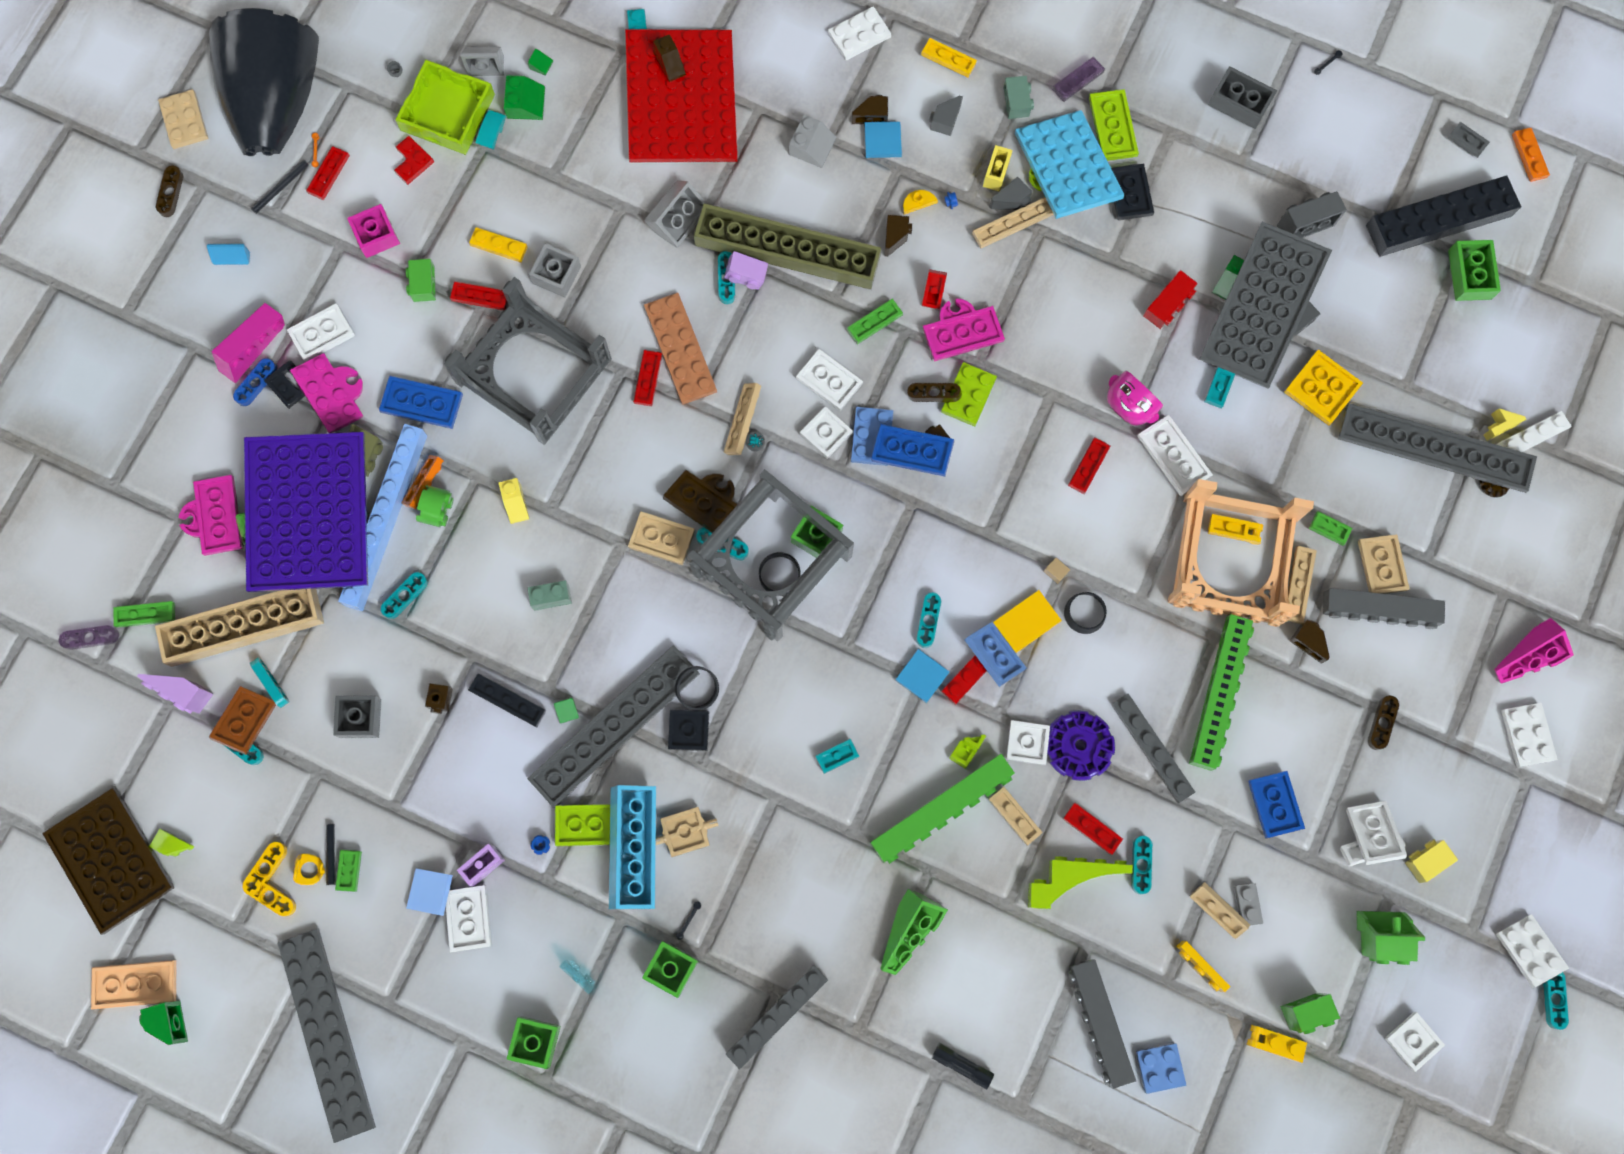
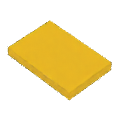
M1038 590L993 623L1015 653H1018L1062 620L1040 590Z

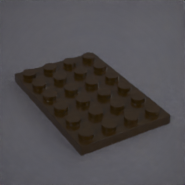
M111 788L42 833L100 935L106 934L175 888L152 848L149 847V843L116 788Z

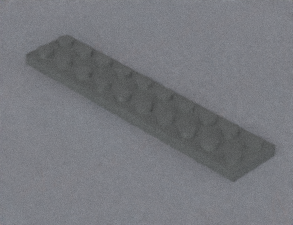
M1350 403L1347 405L1338 440L1524 493L1529 491L1537 456Z
M673 645L527 778L529 782L555 808L676 697L675 683L677 677L682 671L693 665ZM698 670L691 671L683 677L679 693L700 675Z
M314 929L278 942L333 1142L336 1143L376 1128L320 930Z

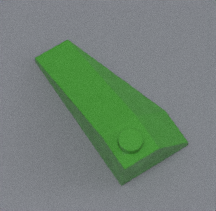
M908 889L897 908L880 969L896 975L910 960L913 950L918 945L922 946L926 942L924 938L929 932H934L939 927L948 909L923 894Z

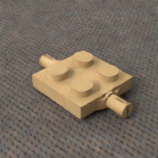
M699 807L661 818L663 835L656 837V845L665 843L669 848L671 857L710 846L707 829L719 826L717 819L705 822L701 817Z

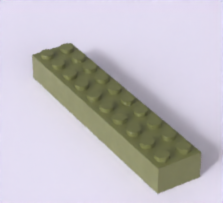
M703 204L694 234L695 246L718 252L727 251L733 253L735 251L770 265L870 290L873 286L881 256V247L708 204Z

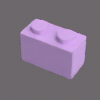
M734 251L728 260L724 278L729 279L732 283L746 285L749 289L759 290L764 283L768 263Z
M488 843L457 869V872L469 886L474 887L503 863L505 859L492 844Z

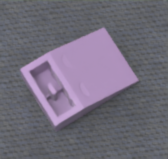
M138 674L137 676L143 680L142 685L150 690H155L158 692L157 695L165 700H170L175 707L182 711L185 710L190 714L192 711L200 714L213 696V693L199 684L182 677Z

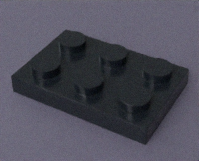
M1144 163L1111 168L1124 193L1123 199L1114 201L1117 220L1153 216L1155 212Z

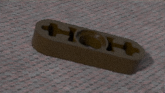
M174 165L168 166L164 170L156 201V210L163 217H171L175 213L184 177L181 170ZM168 188H174V192L171 195L165 194Z
M913 383L907 389L908 396L913 402H957L962 397L961 388L956 383ZM918 389L919 392L917 395H914L913 393ZM932 389L940 390L937 396L929 395ZM952 390H955L956 392L951 396L950 393Z
M1389 695L1379 701L1368 737V745L1373 750L1384 749L1389 743L1399 709V701L1394 696ZM1390 701V704L1393 707L1389 708L1387 711L1388 705H1386L1385 702ZM1380 718L1387 719V728H1382L1379 725ZM1380 735L1379 740L1382 741V744L1377 745L1374 738Z

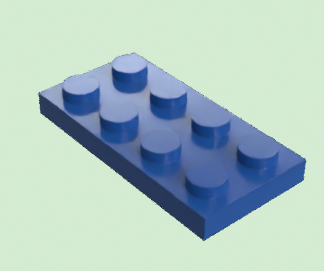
M389 376L379 411L388 415L453 429L463 394L455 390Z
M880 424L871 460L876 463L945 477L955 441L952 438Z

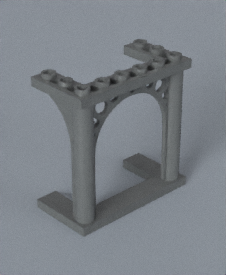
M513 277L511 281L505 284L503 290L509 307L501 312L498 321L489 327L486 336L477 342L476 348L472 353L470 352L464 358L462 353L455 349L453 353L446 357L444 365L458 386L461 388L465 386L535 434L538 441L545 445L612 358L606 339L599 334L594 342L590 344L542 311L527 297L521 281ZM517 318L524 320V326L521 329H517L514 325ZM528 320L531 321V322H530L531 324H534L533 327H531V328L528 327V326H529V321H528ZM511 327L512 331L510 333H506L507 331H509V328ZM530 332L545 334L591 364L550 417L543 409L534 414L504 393L496 383L493 371L495 357L504 343L519 334ZM489 355L490 359L488 361H484ZM479 366L489 367V370L484 374L476 373V369ZM490 377L489 383H487L486 380H481Z
M764 469L760 474V481L696 552L692 549L687 556L690 569L692 570L691 573L696 578H703L705 581L717 583L719 585L718 589L726 596L730 594L734 598L733 602L740 608L744 606L749 610L748 614L757 621L759 619L762 621L763 630L765 631L764 635L771 641L775 639L778 642L783 637L782 627L789 616L840 558L846 562L851 559L854 542ZM768 497L774 502L781 497L832 539L793 584L777 591H761L748 586L736 575L730 560V548L736 533ZM722 547L726 549L725 553L717 552L718 550L721 551ZM715 558H724L726 564L722 567H715L712 561ZM728 570L730 572V575L726 577L725 573L720 572ZM738 584L743 585L741 589H739L737 586ZM753 594L759 596L758 604L755 598H751ZM777 595L783 596V598L779 600V605L776 598ZM766 596L773 600V606L769 610H766L762 605V601Z

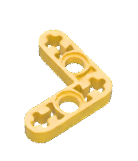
M273 842L268 845L244 880L242 888L246 894L278 915L291 916L296 910L295 901L268 884V881L287 854V848L283 843ZM274 847H275V848L280 847V848H279V851L281 852L280 855H274V853H275V852L273 851V848H274ZM267 856L272 858V860H275V863H273L271 860L266 859ZM263 863H268L270 866L267 874H262L260 871ZM255 874L259 877H263L264 879H258V877H255ZM257 880V882L255 883V886H257L256 890H250V882H255ZM267 891L274 893V899L271 902H267L264 898ZM278 901H280L283 904L289 903L288 907L290 908V910L283 912L284 908L276 903Z

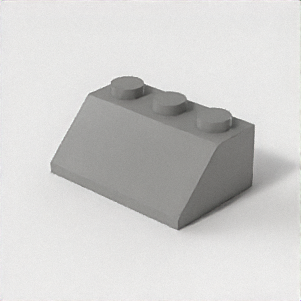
M677 180L644 221L658 236L678 248L698 223L703 204L707 203L688 181Z

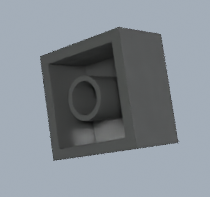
M336 696L333 735L338 738H379L381 699L377 696Z

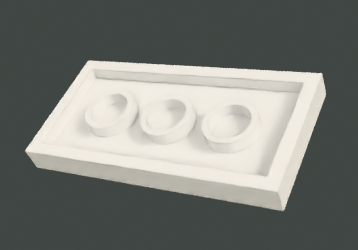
M1167 415L1137 435L1180 496H1183L1198 479L1207 480L1213 476L1170 415Z

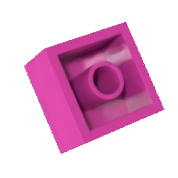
M382 204L347 218L360 249L366 258L400 244Z

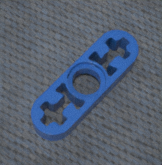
M262 359L235 390L233 398L240 406L250 405L267 385L264 380L277 370L274 362L270 359ZM265 366H268V367H270L271 369L268 371V370H265L264 367H265ZM260 372L265 377L262 378L258 373ZM253 379H260V383L258 386H251V381ZM246 395L247 398L244 400L240 396Z

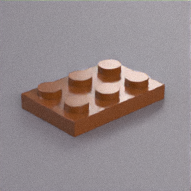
M240 686L209 735V738L247 755L277 704L269 698Z

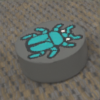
M752 432L746 438V445L751 451H760L765 445V438L759 432Z

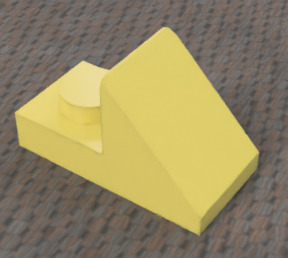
M1497 409L1491 414L1496 423L1489 426V431L1483 436L1488 441L1518 426L1526 418L1523 415Z

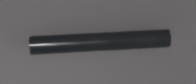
M335 824L326 825V885H335Z

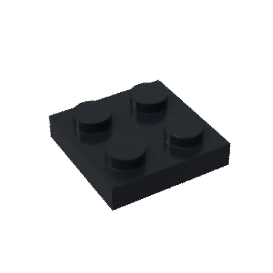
M670 710L668 750L708 751L709 711Z

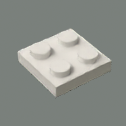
M826 406L800 431V435L826 459L853 433V430Z
M1011 720L1006 760L1046 765L1050 726Z
M1413 1012L1385 1037L1386 1041L1413 1072L1420 1069L1445 1046L1417 1012Z

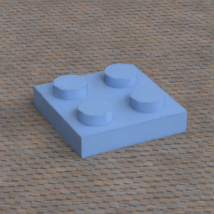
M1176 1043L1135 1051L1146 1094L1187 1086Z

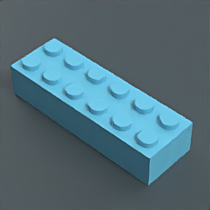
M617 785L611 787L609 909H655L656 786Z

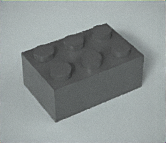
M1229 66L1208 105L1256 129L1278 90Z
M1338 191L1333 193L1326 192L1317 199L1310 198L1304 201L1303 204L1298 206L1294 204L1288 207L1277 227L1304 238L1334 227L1347 209Z

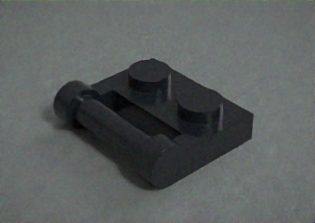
M292 361L283 364L264 380L288 409L305 397L302 390L298 391L285 377L286 373H290V370L296 367Z

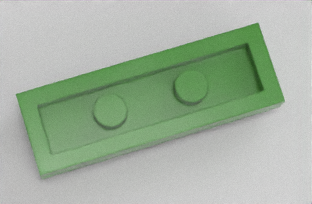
M892 298L847 327V331L858 345L903 316V312Z
M168 601L113 607L114 627L174 621L175 603Z

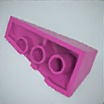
M1552 618L1534 627L1494 669L1498 681L1502 684L1520 678L1529 671L1535 673L1540 671V668L1548 665L1554 667L1574 656L1566 631Z

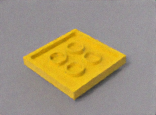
M1317 350L1284 393L1330 426L1363 382L1323 352Z

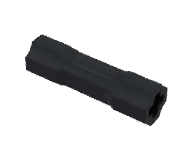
M941 1043L937 1045L932 1055L933 1060L951 1068L986 1090L993 1080L994 1073L982 1066L976 1065Z

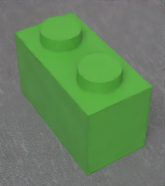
M408 260L409 267H406V276L409 279V284L406 285L407 295L412 298L413 302L435 301V266L432 260Z

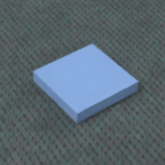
M416 868L406 909L443 916L453 875Z

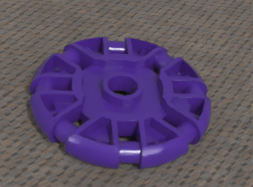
M1083 710L1069 711V714L1065 716L1060 715L1052 722L1047 750L1052 767L1059 774L1072 777L1071 779L1076 781L1091 780V777L1103 774L1112 763L1110 760L1112 755L1115 754V739L1109 731L1110 727L1099 716H1093L1088 714V711ZM1072 721L1075 726L1069 729L1067 723ZM1085 721L1092 723L1091 728L1084 726ZM1102 732L1104 739L1099 741L1096 734ZM1057 733L1063 734L1061 740L1056 739ZM1077 740L1085 742L1084 750L1081 751L1076 748L1075 742ZM1061 749L1063 757L1058 758L1056 751ZM1100 750L1105 752L1103 758L1098 756ZM1070 762L1077 765L1075 770L1068 768ZM1092 762L1093 768L1088 770L1086 764Z

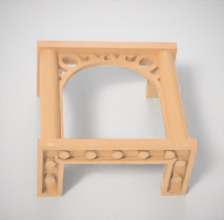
M1198 479L1184 495L1183 502L1187 503L1174 589L1169 595L1168 603L1173 604L1177 608L1187 606L1192 607V610L1203 612L1204 610L1211 611L1213 615L1232 614L1252 620L1253 623H1261L1262 621L1268 622L1270 626L1279 627L1299 614L1300 606L1290 604L1288 599V578L1296 522L1313 509L1314 501L1294 498L1283 508L1214 495L1213 493L1217 489L1218 482ZM1204 506L1278 520L1271 573L1267 582L1255 593L1241 597L1224 595L1214 590L1203 579L1197 564V550ZM1193 575L1196 576L1197 581L1190 583L1193 580ZM1197 585H1202L1204 587L1203 594H1201L1202 587ZM1264 590H1269L1268 595H1270V599L1264 594ZM1207 593H1210L1214 596L1213 599H1211V597H1204L1207 595ZM1255 597H1261L1265 601L1264 609L1256 605ZM1244 601H1249L1251 606L1248 604L1244 605Z

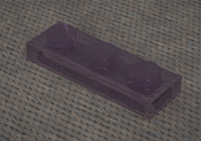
M1093 56L1055 84L1052 90L1065 102L1103 74L1105 68Z

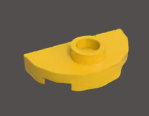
M915 190L908 194L904 200V215L937 204L938 200L929 191Z

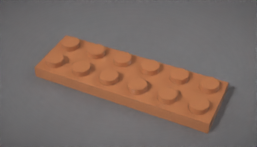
M679 293L644 304L645 311L682 405L717 393L716 386Z

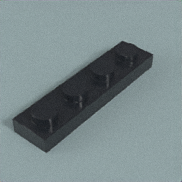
M477 674L468 689L471 693L536 728L546 713V710L480 674Z

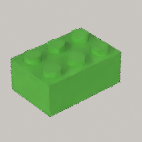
M1456 241L1448 250L1455 301L1492 300L1501 291L1494 241Z

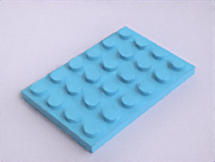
M1082 110L1015 129V136L1056 219L1123 199L1124 193Z

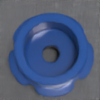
M947 192V196H944L946 207L950 206L953 209V207L958 206L955 192Z
M542 835L534 837L533 841H531V849L534 850L535 854L542 855L549 851V838Z

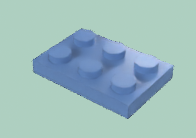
M856 407L852 463L888 466L872 462L871 458L880 424L892 426L893 410Z
M993 622L965 639V642L999 687L1027 669Z

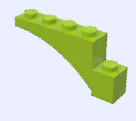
M1055 856V860L1049 861V884H1046V880L1034 879V883H1029L1028 908L1051 909V904L1076 885L1104 875L1131 874L1133 865H1127V861L1115 860L1114 864H1108L1105 859H1095V863L1087 862V858H1075V861H1067V857Z

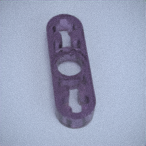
M109 625L63 632L59 636L58 642L61 647L68 650L109 645L118 640L119 631ZM108 631L112 632V635L109 636V639L104 636L100 637L99 635H106L108 634ZM92 632L93 640L86 643L84 640L85 635ZM69 637L79 640L70 641L69 644L66 643V640H68Z

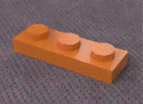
M1532 127L1515 131L1512 137L1529 181L1533 182L1547 178L1550 173Z
M428 456L401 504L416 509L423 489L427 490L425 486L432 485L434 476L441 470L443 459L438 456Z

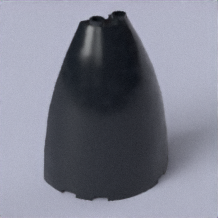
M258 8L228 11L226 16L216 17L212 21L211 28H209L210 60L214 88L222 114L243 155L255 156L257 152H262L266 156L280 154L304 111L311 91L317 62L319 36L309 25L306 24L304 26L300 24L297 18L288 14L280 16L273 14V10Z

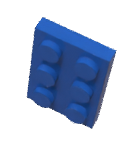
M1288 771L1248 781L1265 839L1305 829Z

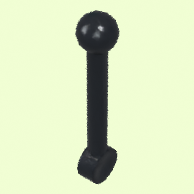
M1336 51L1335 55L1320 68H1316L1314 73L1316 75L1321 74V71L1336 58H1341L1342 51Z
M700 902L694 903V909L681 931L676 934L678 940L684 938V932L696 911L701 908Z

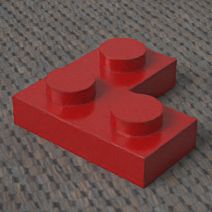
M410 136L406 137L396 146L397 151L406 160L394 171L407 185L434 163L433 158Z

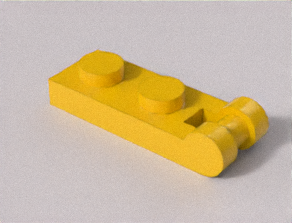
M1215 514L1210 516L1208 534L1245 541L1255 545L1261 544L1260 532L1263 531L1262 524ZM1249 529L1253 531L1252 535L1248 534Z
M1251 1025L1250 1031L1252 1033L1246 1045L1303 1063L1307 1042ZM1260 1034L1264 1035L1262 1043L1258 1042Z

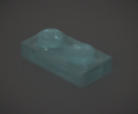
M564 960L559 966L588 994H592L597 988L594 985L596 981L588 974L584 976L579 971L581 967L573 960L570 962Z

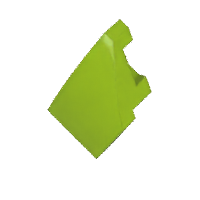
M986 735L964 738L958 743L949 759L966 769L986 738Z
M160 828L149 846L163 855L174 857L180 855V852L194 848L192 844Z

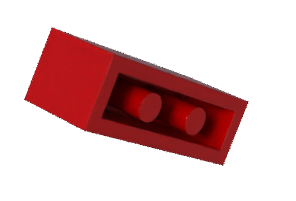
M1180 270L1147 308L1143 317L1159 329L1164 325L1168 326L1175 318L1172 315L1175 312L1179 313L1186 305L1183 302L1187 298L1190 300L1197 292L1195 287L1198 283Z

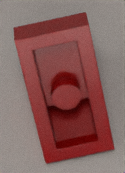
M929 269L922 306L940 309L947 272Z

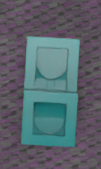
M488 110L475 143L494 150L498 135L502 133L506 115Z

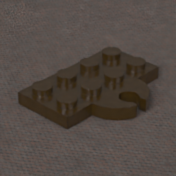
M685 470L663 495V500L711 533L716 530L738 505L733 502L735 487L731 480L727 481L725 488L717 486L719 482L724 480V475L713 473L699 479Z

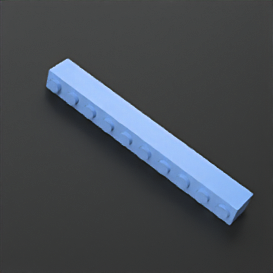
M407 424L403 426L367 523L368 586L343 587L338 602L346 607L359 611L364 610L402 506L401 502L407 493L427 439L426 433L421 428Z

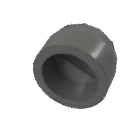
M392 61L387 66V71L392 77L401 76L403 69L398 62Z

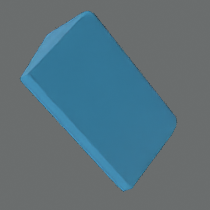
M244 244L207 245L211 262L214 265L249 264L250 251Z

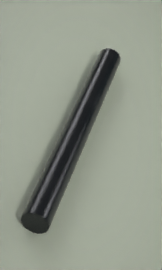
M305 160L299 163L261 198L251 210L257 214L306 169L309 164Z

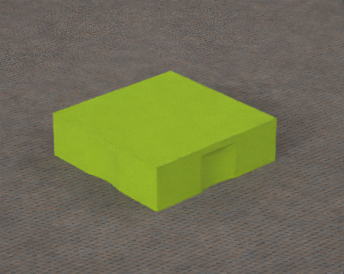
M425 60L415 79L414 87L405 99L395 120L402 132L466 155L495 93L491 83L469 75L456 73L448 67Z

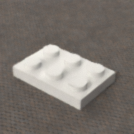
M874 6L828 29L829 36L845 61L891 38V32Z
M337 303L287 329L305 362L355 336Z
M820 349L817 350L796 376L798 381L839 411L843 409L863 384L861 379Z
M1542 703L1501 710L1516 767L1558 760Z
M1387 801L1347 808L1346 812L1366 865L1406 858L1407 853Z
M486 885L449 890L446 902L450 953L492 947Z
M1532 914L1496 934L1532 989L1569 969Z

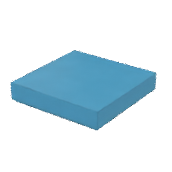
M865 122L866 158L902 157L900 122Z
M918 649L895 681L927 704L947 677L949 671Z

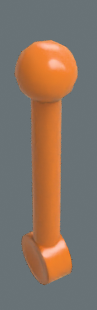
M313 133L314 148L311 165L316 168L319 165L317 161V141L320 139L318 133Z

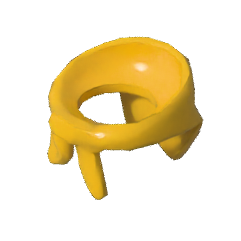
M302 853L298 855L294 866V882L300 885H314L319 882L325 874V868L321 859L312 854ZM307 862H313L317 865L318 872L313 878H305L301 874V867Z

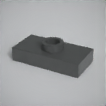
M1459 122L1448 136L1450 140L1477 158L1490 143V141L1462 122Z

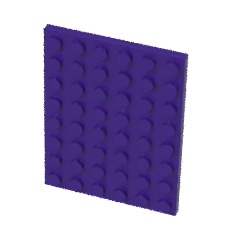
M363 432L244 437L246 591L262 592L368 586L365 434Z

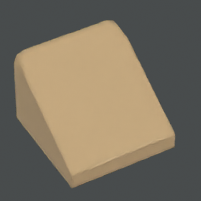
M1055 558L1044 570V573L1059 584L1070 569L1059 559Z

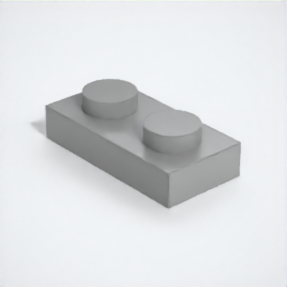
M1256 883L1234 886L1239 915L1250 926L1264 924Z

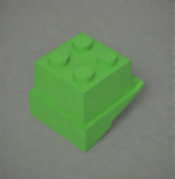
M1357 911V930L1361 933L1363 956L1369 957L1370 961H1376L1377 964H1389V961L1400 965H1410V961H1418V941H1425V936L1413 924V920L1406 912Z

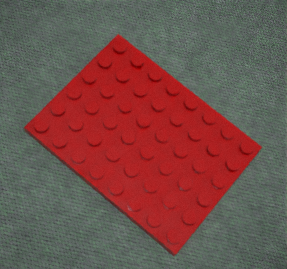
M625 29L629 163L737 162L732 30ZM669 34L678 49L685 71V76L671 82L667 79L653 53V41Z

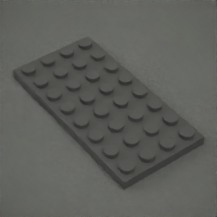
M1262 221L1199 360L1235 373L1236 376L1269 389L1332 250Z

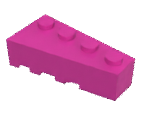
M264 303L211 351L218 371L236 384L269 343L285 326L283 316Z

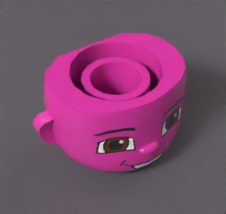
M1126 370L1120 376L1113 375L1108 383L1110 388L1107 392L1108 404L1125 422L1131 425L1154 423L1159 419L1158 412L1162 409L1163 404L1130 372Z

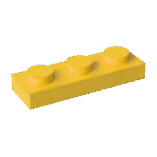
M929 38L921 53V56L969 78L977 63L976 59L932 38Z
M477 227L469 242L472 247L520 263L528 248L526 243Z
M1181 941L1176 946L1180 950L1179 955L1188 962L1190 960L1193 963V969L1200 976L1204 975L1209 980L1208 984L1216 992L1218 990L1226 992L1231 987L1187 941Z

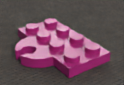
M963 299L955 300V304L960 308V311L952 312L950 310L951 303L948 301L941 308L940 321L923 326L934 362L1001 343L1005 340L993 306L975 310L972 304Z
M324 353L290 370L293 378L328 433H334L363 418V414L355 403V400L360 397L363 391V381L358 379L354 385L347 383L348 378L358 376L356 370L343 366L333 368Z
M227 475L194 481L195 500L188 502L182 508L178 517L181 520H185L187 517L193 516V522L190 525L180 524V528L186 534L194 538H200L201 551L204 556L243 549L242 538L235 518L239 513L234 476Z

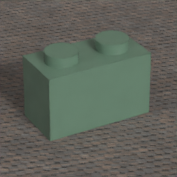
M1027 76L1005 78L1003 89L1008 119L1029 117L1031 110L1034 109V101L1030 99L1031 83H1028Z
M566 580L527 587L530 606L534 611L572 604L570 588Z

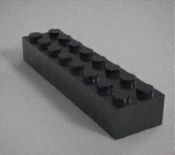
M1506 175L1374 215L1366 224V227L1379 257L1512 217L1522 206Z

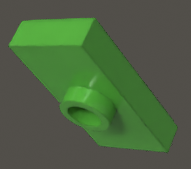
M1319 511L1315 513L1308 528L1342 546L1345 545L1352 531L1351 527Z
M340 850L336 891L357 892L362 851Z

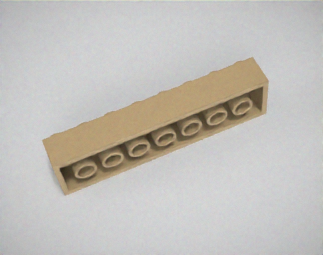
M316 589L281 590L155 626L162 662L174 667L324 624Z

